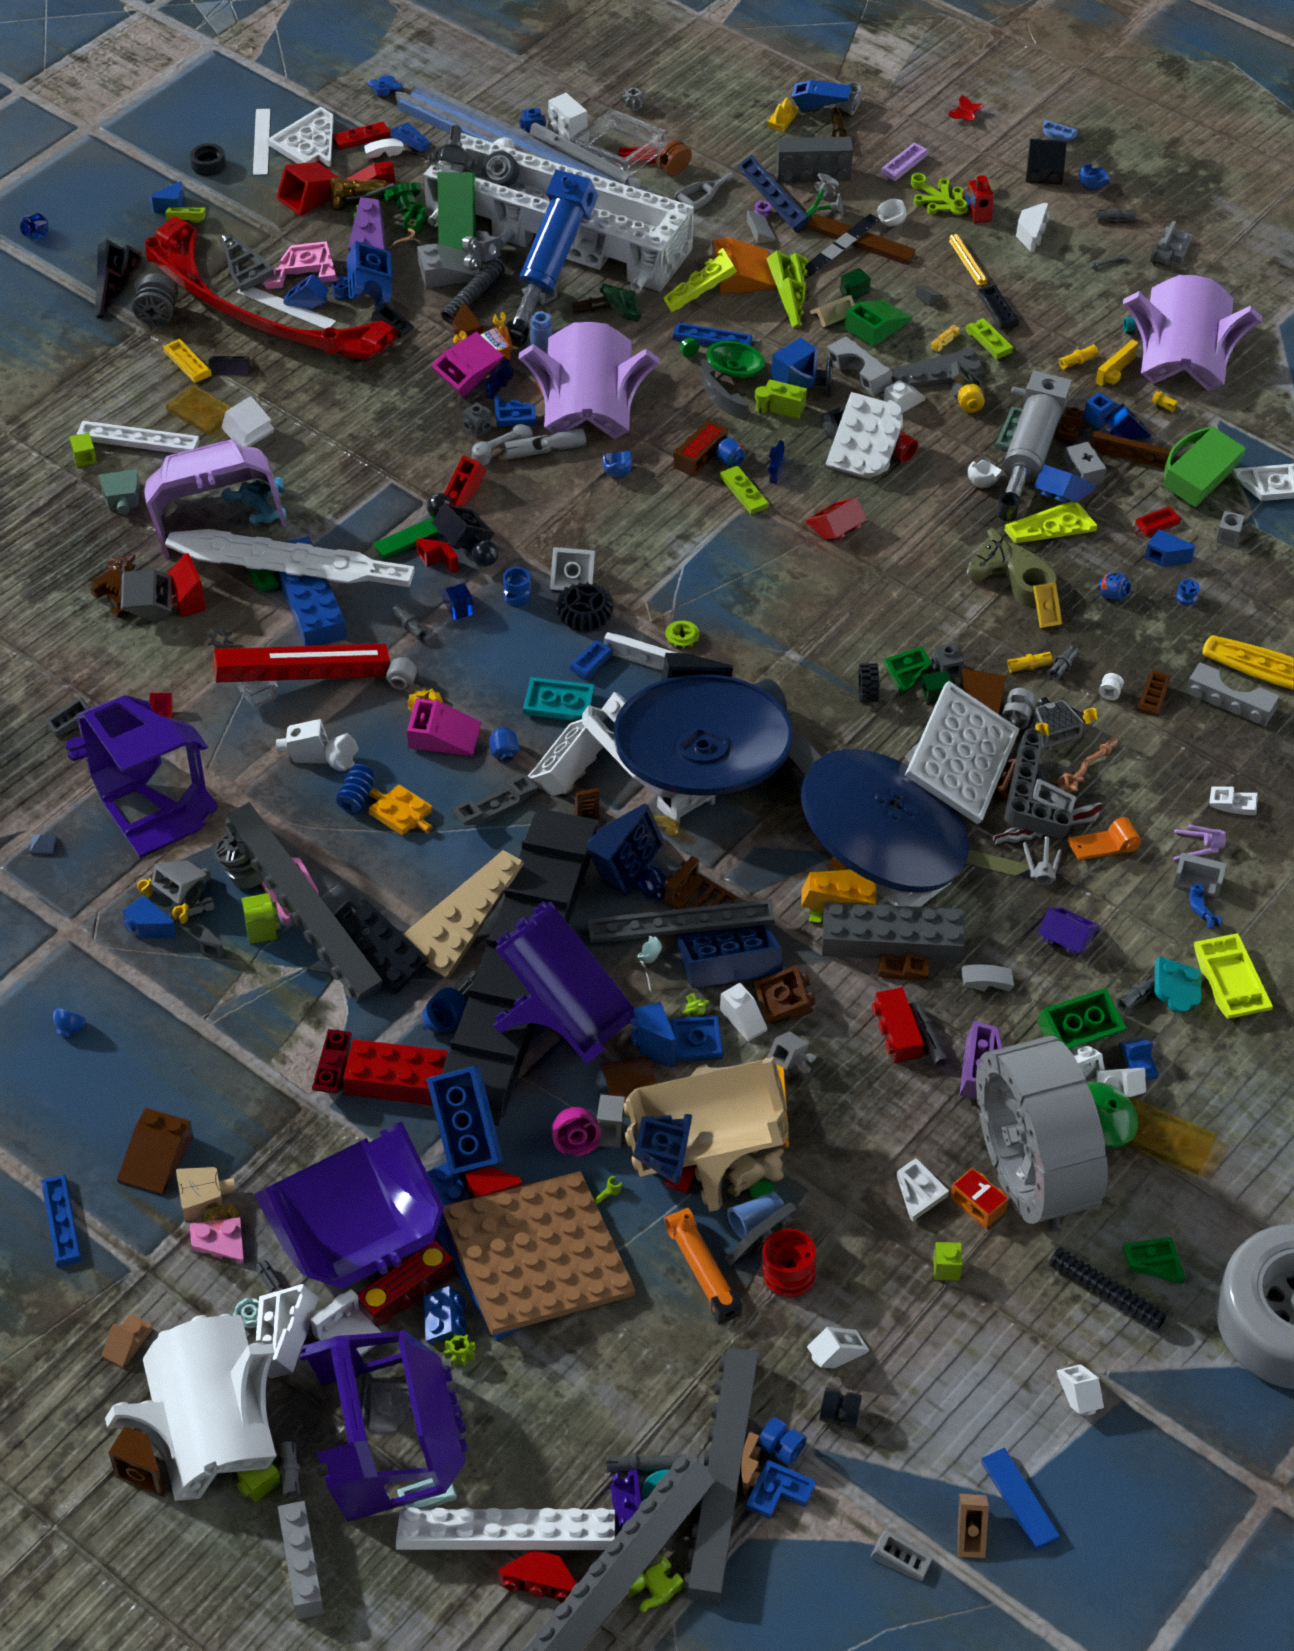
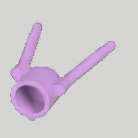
M1189 825L1188 828L1196 831L1174 830L1175 834L1204 837V845L1209 847L1208 849L1187 854L1201 856L1209 853H1218L1219 849H1224L1226 835L1224 831ZM1181 855L1174 857V861L1180 860Z

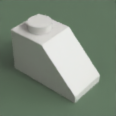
M900 380L884 389L883 401H894L901 407L902 413L926 399L914 387Z
M741 983L721 993L720 1011L748 1042L767 1031V1026L755 999Z
M826 1327L807 1346L812 1354L814 1363L824 1368H837L869 1351L857 1330Z
M1081 1364L1057 1370L1058 1378L1069 1405L1078 1414L1092 1415L1096 1410L1104 1408L1100 1382L1096 1375Z

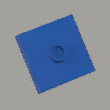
M718 1016L671 1019V1028L676 1039V1063L723 1059Z

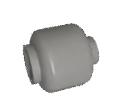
M406 657L393 659L389 665L386 678L395 689L403 690L409 688L414 683L417 667Z

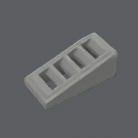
M885 1530L879 1537L870 1556L874 1561L920 1582L923 1580L933 1559L930 1555L888 1530ZM886 1545L890 1547L888 1552L884 1550ZM896 1550L900 1551L898 1558L894 1556ZM906 1555L911 1556L908 1564L903 1562ZM916 1559L921 1561L917 1570L913 1568Z

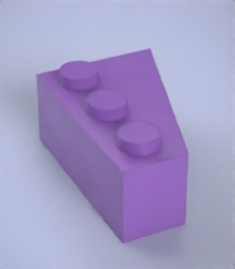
M973 1022L966 1037L960 1096L977 1100L976 1075L978 1063L981 1062L980 1057L985 1052L1002 1048L997 1027Z

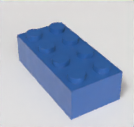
M471 1066L426 1078L450 1175L502 1162L503 1157L480 1066Z

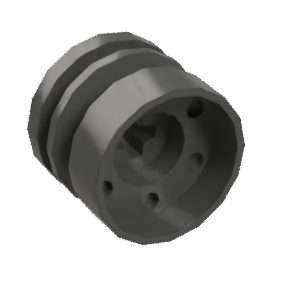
M152 273L145 275L139 282L132 305L136 318L150 326L167 324L172 318L179 294L175 282L162 274Z
M228 834L224 835L215 847V856L232 884L243 889L262 883L263 876L252 868L249 857L240 852L235 838L230 837Z

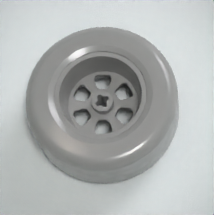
M1285 1224L1269 1227L1253 1234L1233 1253L1227 1264L1218 1291L1216 1317L1225 1345L1242 1366L1271 1384L1294 1390V1290L1289 1286H1294V1224ZM1274 1288L1282 1293L1285 1297L1283 1302L1268 1300L1267 1295L1270 1289ZM1276 1313H1284L1289 1318V1322L1280 1318Z

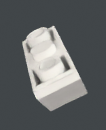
M1042 203L1024 209L1021 212L1016 237L1030 252L1035 251L1036 245L1040 246L1042 234L1045 232L1046 223H1048L1050 211H1047L1048 203Z

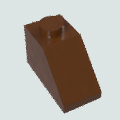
M466 304L461 305L453 320L452 338L456 334L459 337L460 331H464L467 337L475 332L482 334V325Z

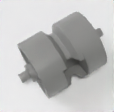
M1024 688L1012 689L1008 694L1001 717L1019 729L1026 728L1036 703L1035 695Z

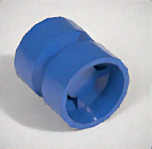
M512 567L505 571L503 575L505 602L513 607H522L528 604L531 599L530 573L521 567Z
M775 1416L763 1429L757 1445L770 1454L775 1452L777 1459L790 1466L802 1452L807 1437L796 1429L788 1430L789 1425Z

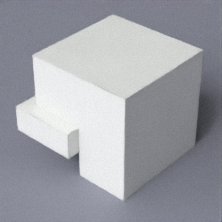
M251 396L226 411L221 427L232 440L251 447L274 431L273 426L270 424V417Z

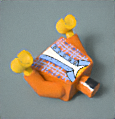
M501 312L500 317L502 320H498L496 314L493 317V323L499 326V329L495 327L480 335L504 356L494 368L499 366L502 370H506L511 363L512 340L508 328L504 326L506 315L504 312ZM464 331L459 332V337L456 334L453 338L454 344L456 345L467 338V334Z

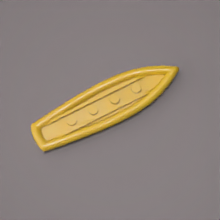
M1215 635L1210 636L1203 646V656L1268 683L1294 690V657Z

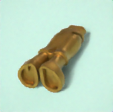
M332 178L331 187L329 188L331 208L339 209L341 201L345 200L346 197L367 195L369 192L394 184V182L387 183L386 180L376 179L358 181L355 179L342 180L340 178ZM385 191L370 196V199L378 200L381 197L385 198Z

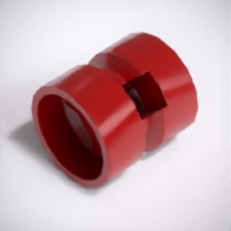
M900 430L892 454L895 458L905 463L915 455L918 449V441Z

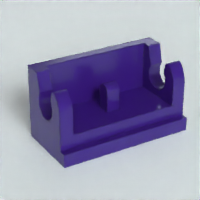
M637 1470L629 1471L628 1477L625 1479H620L619 1474L616 1473L613 1476V1484H610L617 1535L622 1530L625 1522L631 1519L641 1504Z

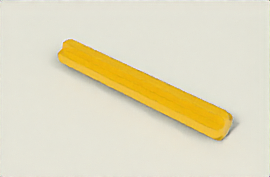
M958 234L951 235L949 242L978 286H985L987 278Z

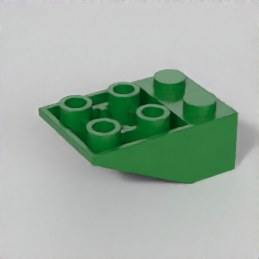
M885 300L858 302L846 311L845 329L874 347L910 322L912 317Z

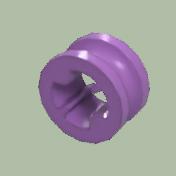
M758 201L755 203L754 212L768 218L771 215V204L767 201Z

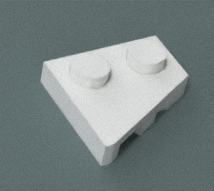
M917 1158L897 1171V1179L912 1221L919 1218L949 1195V1190Z

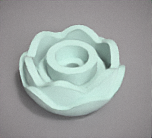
M649 936V941L643 944L642 952L638 954L640 962L648 964L656 960L662 948L657 937Z
M246 1298L236 1305L233 1315H241L244 1328L252 1329L257 1327L259 1301L254 1298Z

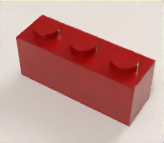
M903 987L876 992L875 1001L871 1004L873 1015L878 1016L879 1032L886 1038L885 1047L888 1055H892L894 1063L922 1058L924 1043Z

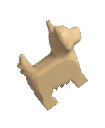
M779 1148L760 1158H753L745 1154L730 1164L724 1174L726 1179L733 1183L728 1188V1192L737 1197L741 1191L750 1188L761 1179L770 1180L771 1182L781 1180L784 1174L781 1170L783 1162L780 1156L784 1150Z

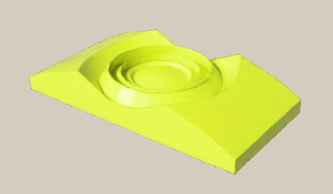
M1238 933L1194 942V949L1201 972L1208 979L1215 1002L1227 1019L1272 1010V1003Z

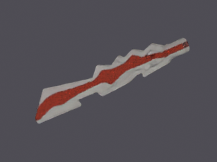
M1102 803L1073 809L1071 813L1073 822L1071 825L1095 822L1102 808ZM1013 827L1007 829L1002 834L994 835L993 841L995 844L1002 842L1017 843L1021 840H1031L1034 837L1040 838L1043 834Z

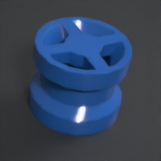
M339 276L337 281L331 283L333 288L332 294L336 300L344 301L349 299L348 278Z
M1192 579L1180 581L1176 594L1177 601L1188 606L1196 603L1199 584Z

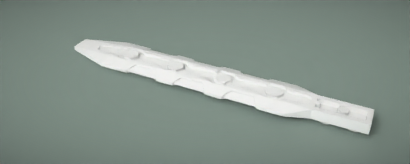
M212 529L170 532L165 542V546L182 554L189 553L191 558L199 561L218 564L222 562L242 565L246 568L257 570L268 569L286 572L289 575L326 578L328 581L347 584L372 581L410 587L415 573L414 566L372 560L360 552L325 549L303 543L293 544L273 541L271 538L258 536L254 538L234 535L231 532Z

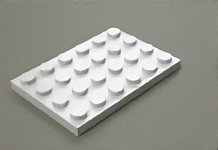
M948 681L941 691L905 776L978 825L983 820L1020 729Z

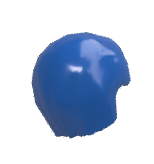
M1089 163L1082 166L1079 170L1080 183L1088 190L1102 188L1110 181L1108 174L1102 167L1093 168Z
M630 451L603 455L602 466L610 477L620 479L630 473L633 465Z

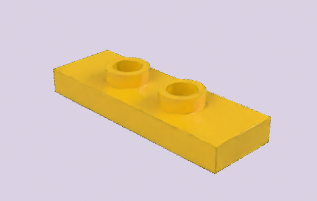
M181 339L163 346L164 352L194 383L211 376V370Z

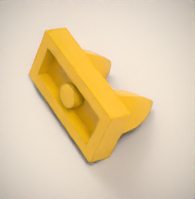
M786 97L767 121V128L784 132L798 114L799 107L792 105L790 98Z

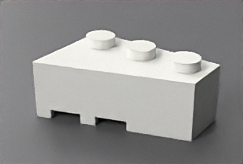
M304 1284L259 1297L256 1342L273 1344L275 1350L267 1374L269 1378L293 1373L311 1324L310 1318L313 1317L320 1299Z

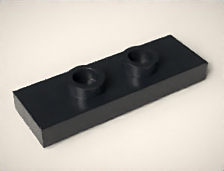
M996 285L978 289V296L1000 330L1018 326L1019 320Z

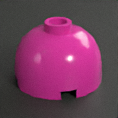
M571 1107L563 1110L558 1114L552 1125V1138L555 1147L564 1155L566 1153H575L574 1157H580L589 1154L598 1146V1140L602 1135L597 1118L589 1110L581 1107Z

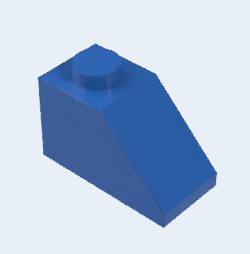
M311 274L288 291L283 303L288 306L313 309L317 305L321 306L325 303L329 289L314 274Z
M144 895L122 911L124 927L128 932H134L139 938H172L176 936L174 920Z

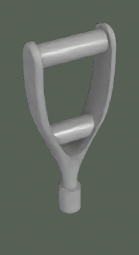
M730 172L718 180L693 183L678 190L674 198L682 203L694 206L695 211L707 204L713 198L718 188L724 182L727 183L734 179V176ZM705 190L707 192L705 196L695 202L687 197V195L696 191Z

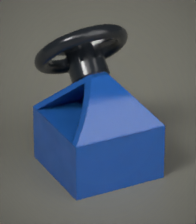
M800 337L772 355L771 380L803 388H809L815 384L825 386V396L827 398L831 396L833 360L831 358L827 359L826 370L817 369V348Z

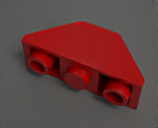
M535 1550L503 1566L498 1572L499 1586H502L504 1589L512 1592L518 1590L529 1592L530 1595L538 1598H543L544 1596L551 1597L560 1603L565 1601L572 1588L577 1584L560 1556Z

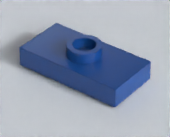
M595 640L570 664V670L587 680L613 655V649Z

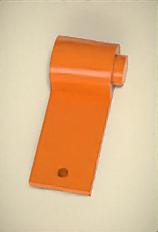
M1127 817L1115 820L1110 825L1108 831L1069 837L1067 840L1078 860L1133 852L1141 844L1140 836Z

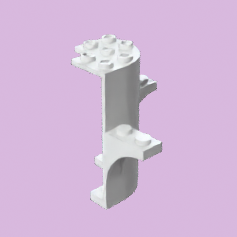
M222 1314L214 1317L199 1315L192 1318L189 1322L178 1325L170 1330L162 1331L143 1357L152 1401L148 1400L137 1404L121 1402L113 1405L105 1417L107 1428L123 1429L124 1426L131 1429L139 1428L148 1435L150 1443L159 1451L165 1461L175 1501L200 1499L217 1473L268 1469L276 1457L266 1413V1381L269 1366L275 1354L273 1344H262L260 1342L248 1345L241 1315L231 1316L230 1314Z

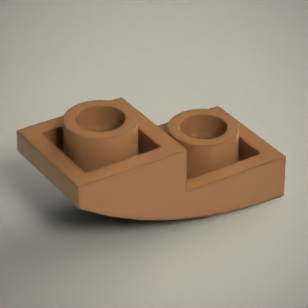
M749 1432L746 1439L741 1464L742 1494L746 1496L751 1487L754 1488L761 1474L758 1472L759 1462L757 1460L762 1447L757 1445L759 1435Z

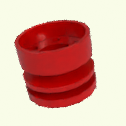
M789 1228L778 1230L769 1235L764 1242L762 1250L765 1285L771 1292L782 1297L801 1296L809 1291L815 1282L816 1248L814 1241L806 1233Z

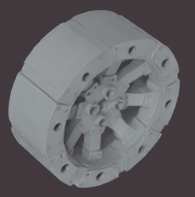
M1046 1036L983 1053L980 1057L981 1062L978 1063L976 1075L977 1102L981 1107V1113H979L981 1126L993 1168L996 1167L998 1172L997 1178L1016 1213L1022 1215L1023 1220L1027 1223L1035 1224L1099 1206L1102 1203V1199L1105 1198L1108 1182L1105 1141L1092 1093L1078 1062L1063 1042H1060L1057 1037Z

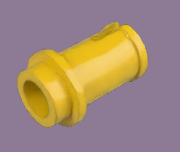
M1156 391L1151 400L1155 406L1159 405L1172 413L1176 409L1175 405H1178L1177 400L1164 395L1162 391Z

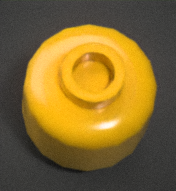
M967 384L961 387L958 392L959 405L963 411L976 413L984 406L983 391L976 384Z

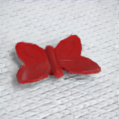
M961 95L957 109L950 110L948 116L953 119L963 118L966 121H973L975 119L974 114H976L977 110L984 107V104H972L967 97Z

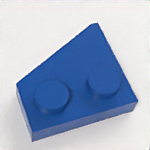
M494 395L496 427L516 426L519 424L527 426L536 425L535 405L520 403L513 399L507 402L501 400L500 396Z

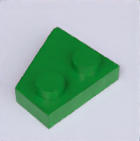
M1172 1236L1123 1244L1122 1251L1129 1271L1179 1284L1185 1282V1275Z

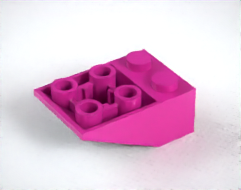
M475 332L446 350L431 367L441 380L459 396L464 398L504 356L480 334Z
M416 698L407 729L408 748L473 756L482 723L439 701Z

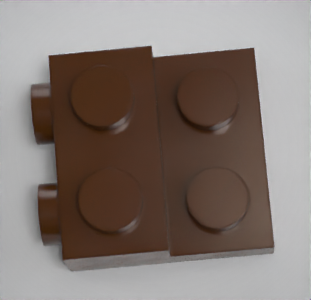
M797 965L754 982L762 1014L767 1025L788 1016L795 1020L814 1012L812 1005L816 1004L812 991L808 992L807 986L810 985L809 978L806 972L802 973Z

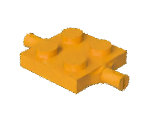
M397 785L386 794H382L375 788L370 791L369 796L377 800V802L369 807V814L402 836L409 830L417 827L425 831V833H429L432 830V825L424 821L425 817L432 813V805L403 786Z

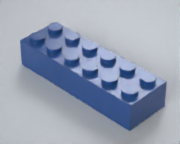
M309 536L286 541V543H303L313 546ZM274 571L304 646H322L347 639L345 620L326 578L306 575L296 576L286 574V572Z

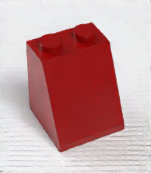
M318 162L286 164L276 199L299 216L304 215L330 200L329 188L331 187V179L339 177Z

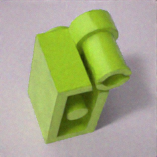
M769 379L766 387L761 386L755 390L756 412L759 413L761 408V414L767 413L770 403V412L800 419L806 407L807 388Z
M269 893L242 898L249 943L254 944L277 939L276 930L280 929L276 901L271 902Z

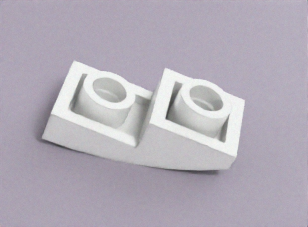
M396 138L383 139L364 146L369 159L377 158L385 151L388 157L397 156L405 150L404 143Z

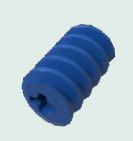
M355 764L350 768L336 796L338 806L344 811L351 814L360 813L361 807L365 802L364 800L367 799L368 793H370L371 787L374 785V772L372 769L361 764Z

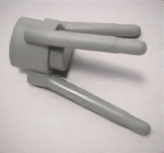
M1045 837L1043 861L1034 867L1028 845L1024 842V852L1031 871L1030 878L1035 879V882L1039 885L1051 884L1056 880V871L1062 850H1058L1052 867L1048 862L1049 837Z

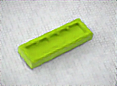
M739 466L720 472V478L750 515L768 508L769 503Z

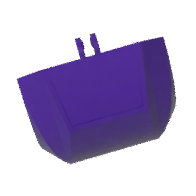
M402 1121L380 1131L381 1137L371 1142L367 1138L254 1194L277 1239L302 1275L343 1289L378 1270L381 1274L387 1273L388 1265L393 1263L395 1267L401 1265L400 1259L433 1243L444 1206Z

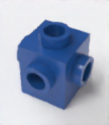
M540 108L522 110V118H519L520 129L530 133L533 123L546 126L545 115L541 114Z

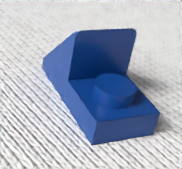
M1143 1038L1119 1042V1047L1129 1069L1145 1068V1081L1158 1079L1159 1072L1151 1056L1152 1042Z

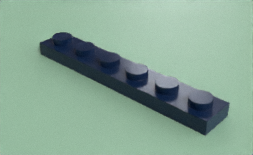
M752 154L737 166L795 233L810 221L807 215Z

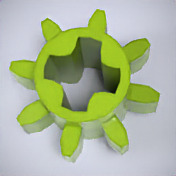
M454 1334L451 1341H445V1348L447 1350L444 1351V1358H451V1365L453 1367L455 1365L466 1367V1363L469 1360L474 1361L473 1351L476 1350L475 1342L469 1343L467 1334L465 1336Z

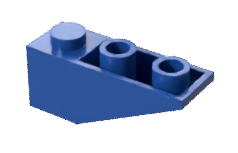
M808 80L794 85L792 98L802 112L848 101L852 87L845 84Z

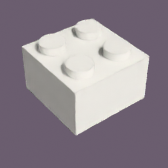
M567 93L548 100V129L576 145L587 141V110Z

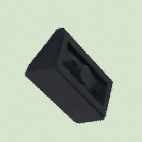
M211 356L208 360L211 375H247L249 372V356Z

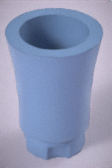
M538 311L531 317L528 347L534 344L548 354V338L553 335L552 321L549 313Z
M774 1191L769 1194H763L746 1203L729 1207L727 1210L728 1220L736 1235L744 1239L754 1227L782 1208L784 1203L781 1197Z

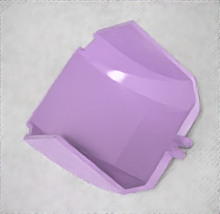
M230 439L166 456L162 466L146 480L144 489L146 504L165 558H170L168 547L165 546L166 537L161 516L164 513L163 509L170 501L174 502L178 498L251 479H260L268 482L282 527H287L269 460L261 450L242 446Z

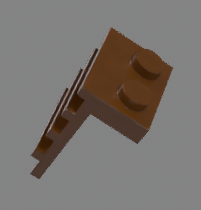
M693 855L686 862L683 861L674 876H669L664 884V904L674 906L675 910L688 908L685 905L703 885L709 888L691 908L702 907L715 891L720 895L710 906L721 905L726 898L734 901L736 896L698 874L700 860Z

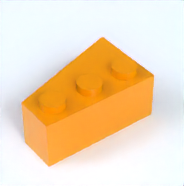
M852 870L810 872L801 889V907L823 911L824 902L876 905V883Z

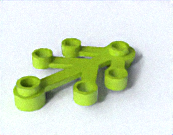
M915 173L911 176V185L915 190L923 189L932 195H915L913 201L915 206L920 207L925 202L930 203L927 207V213L930 215H936L938 211H951L958 216L968 212L967 202L962 199L963 188L954 187L952 189V197L955 198L953 200L949 198L948 189L950 181L948 179L942 178L939 180L938 188L941 190L940 192L925 183L926 176L924 174Z

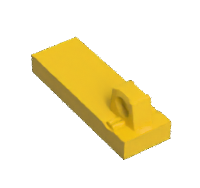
M1133 339L1098 368L1096 384L1101 387L1106 382L1114 385L1121 379L1120 371L1136 358L1137 341Z

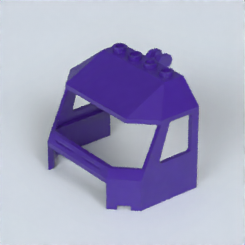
M126 695L96 705L77 714L81 738L74 737L66 742V749L69 751L68 758L72 761H78L86 757L89 774L102 803L139 858L192 835L204 827L206 824L205 818L209 813L213 814L218 805L206 790L200 750H205L209 747L193 726L183 721L162 717L152 711L149 701ZM186 746L192 783L180 800L176 802L146 786V784L162 764L160 756ZM132 792H137L161 810L128 824L113 801Z
M405 1330L400 1332L335 1336L302 1346L300 1359L301 1361L308 1359L321 1385L324 1386L337 1382L348 1444L317 1452L320 1463L326 1462L329 1475L325 1476L328 1490L346 1521H353L445 1494L466 1463L464 1452L468 1451L465 1436H460V1434L466 1431V1427L461 1419L463 1416L460 1406H456L458 1400L454 1388L450 1389L449 1382L453 1381L452 1373L449 1366H444L441 1357ZM399 1342L401 1353L364 1363L357 1348ZM403 1363L417 1434L427 1468L377 1472L367 1441L356 1379H358V1375L361 1373H369ZM432 1478L436 1485L435 1487L394 1499L390 1497L384 1486L390 1483Z

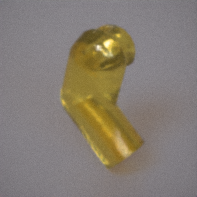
M653 814L657 826L666 827L668 835H676L678 833L679 823L667 815Z
M229 1203L204 1211L203 1219L205 1222L210 1223L224 1216H228V1219L238 1218L241 1212L236 1204Z

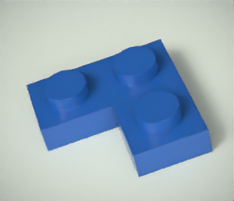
M767 1460L746 1503V1509L771 1519L781 1497L806 1507L815 1489L816 1480Z

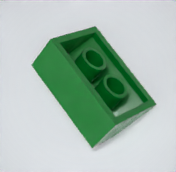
M1107 988L1043 1008L1037 1018V1023L1044 1037H1057L1068 1049L1126 1030Z

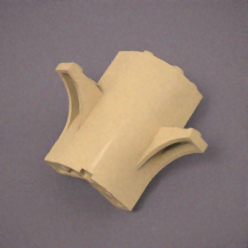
M775 1057L721 1068H711L708 1064L700 1065L689 1077L634 1089L624 1103L625 1114L627 1117H630L632 1123L627 1128L625 1138L627 1145L632 1147L633 1154L642 1117L671 1115L672 1119H683L685 1114L692 1115L683 1167L697 1164L695 1174L697 1180L702 1182V1200L704 1205H708L709 1212L719 1210L723 1204L722 1181L727 1168L732 1162L747 1153L783 1145L788 1136V1121L785 1117L787 1107ZM632 1156L633 1167L635 1170H638L640 1177L658 1173Z

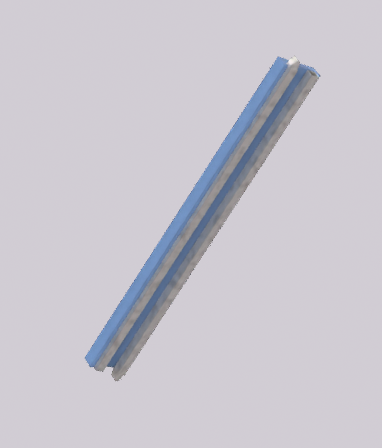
M416 82L413 85L414 92L410 95L405 92H396L398 110L445 132L450 133L452 125H459L462 128L461 133L491 143L499 138L506 137L514 141V148L517 151L615 181L534 137L530 133L424 84ZM643 185L640 186V190L654 194L652 189Z

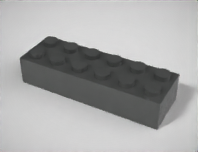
M824 902L822 956L879 959L881 953H886L904 958L908 952L929 957V961L962 962L964 949L963 909Z

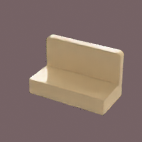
M849 295L813 309L810 313L811 315L817 313L822 327L846 318V311L855 304L852 296Z

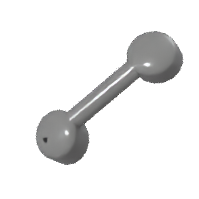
M519 424L513 428V431L489 442L480 441L472 447V459L479 461L484 466L492 459L491 449L513 439L533 437V430L527 425Z

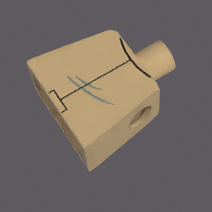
M217 1168L176 1169L185 1222L222 1210L224 1208L222 1195L236 1193L234 1178L219 1181Z

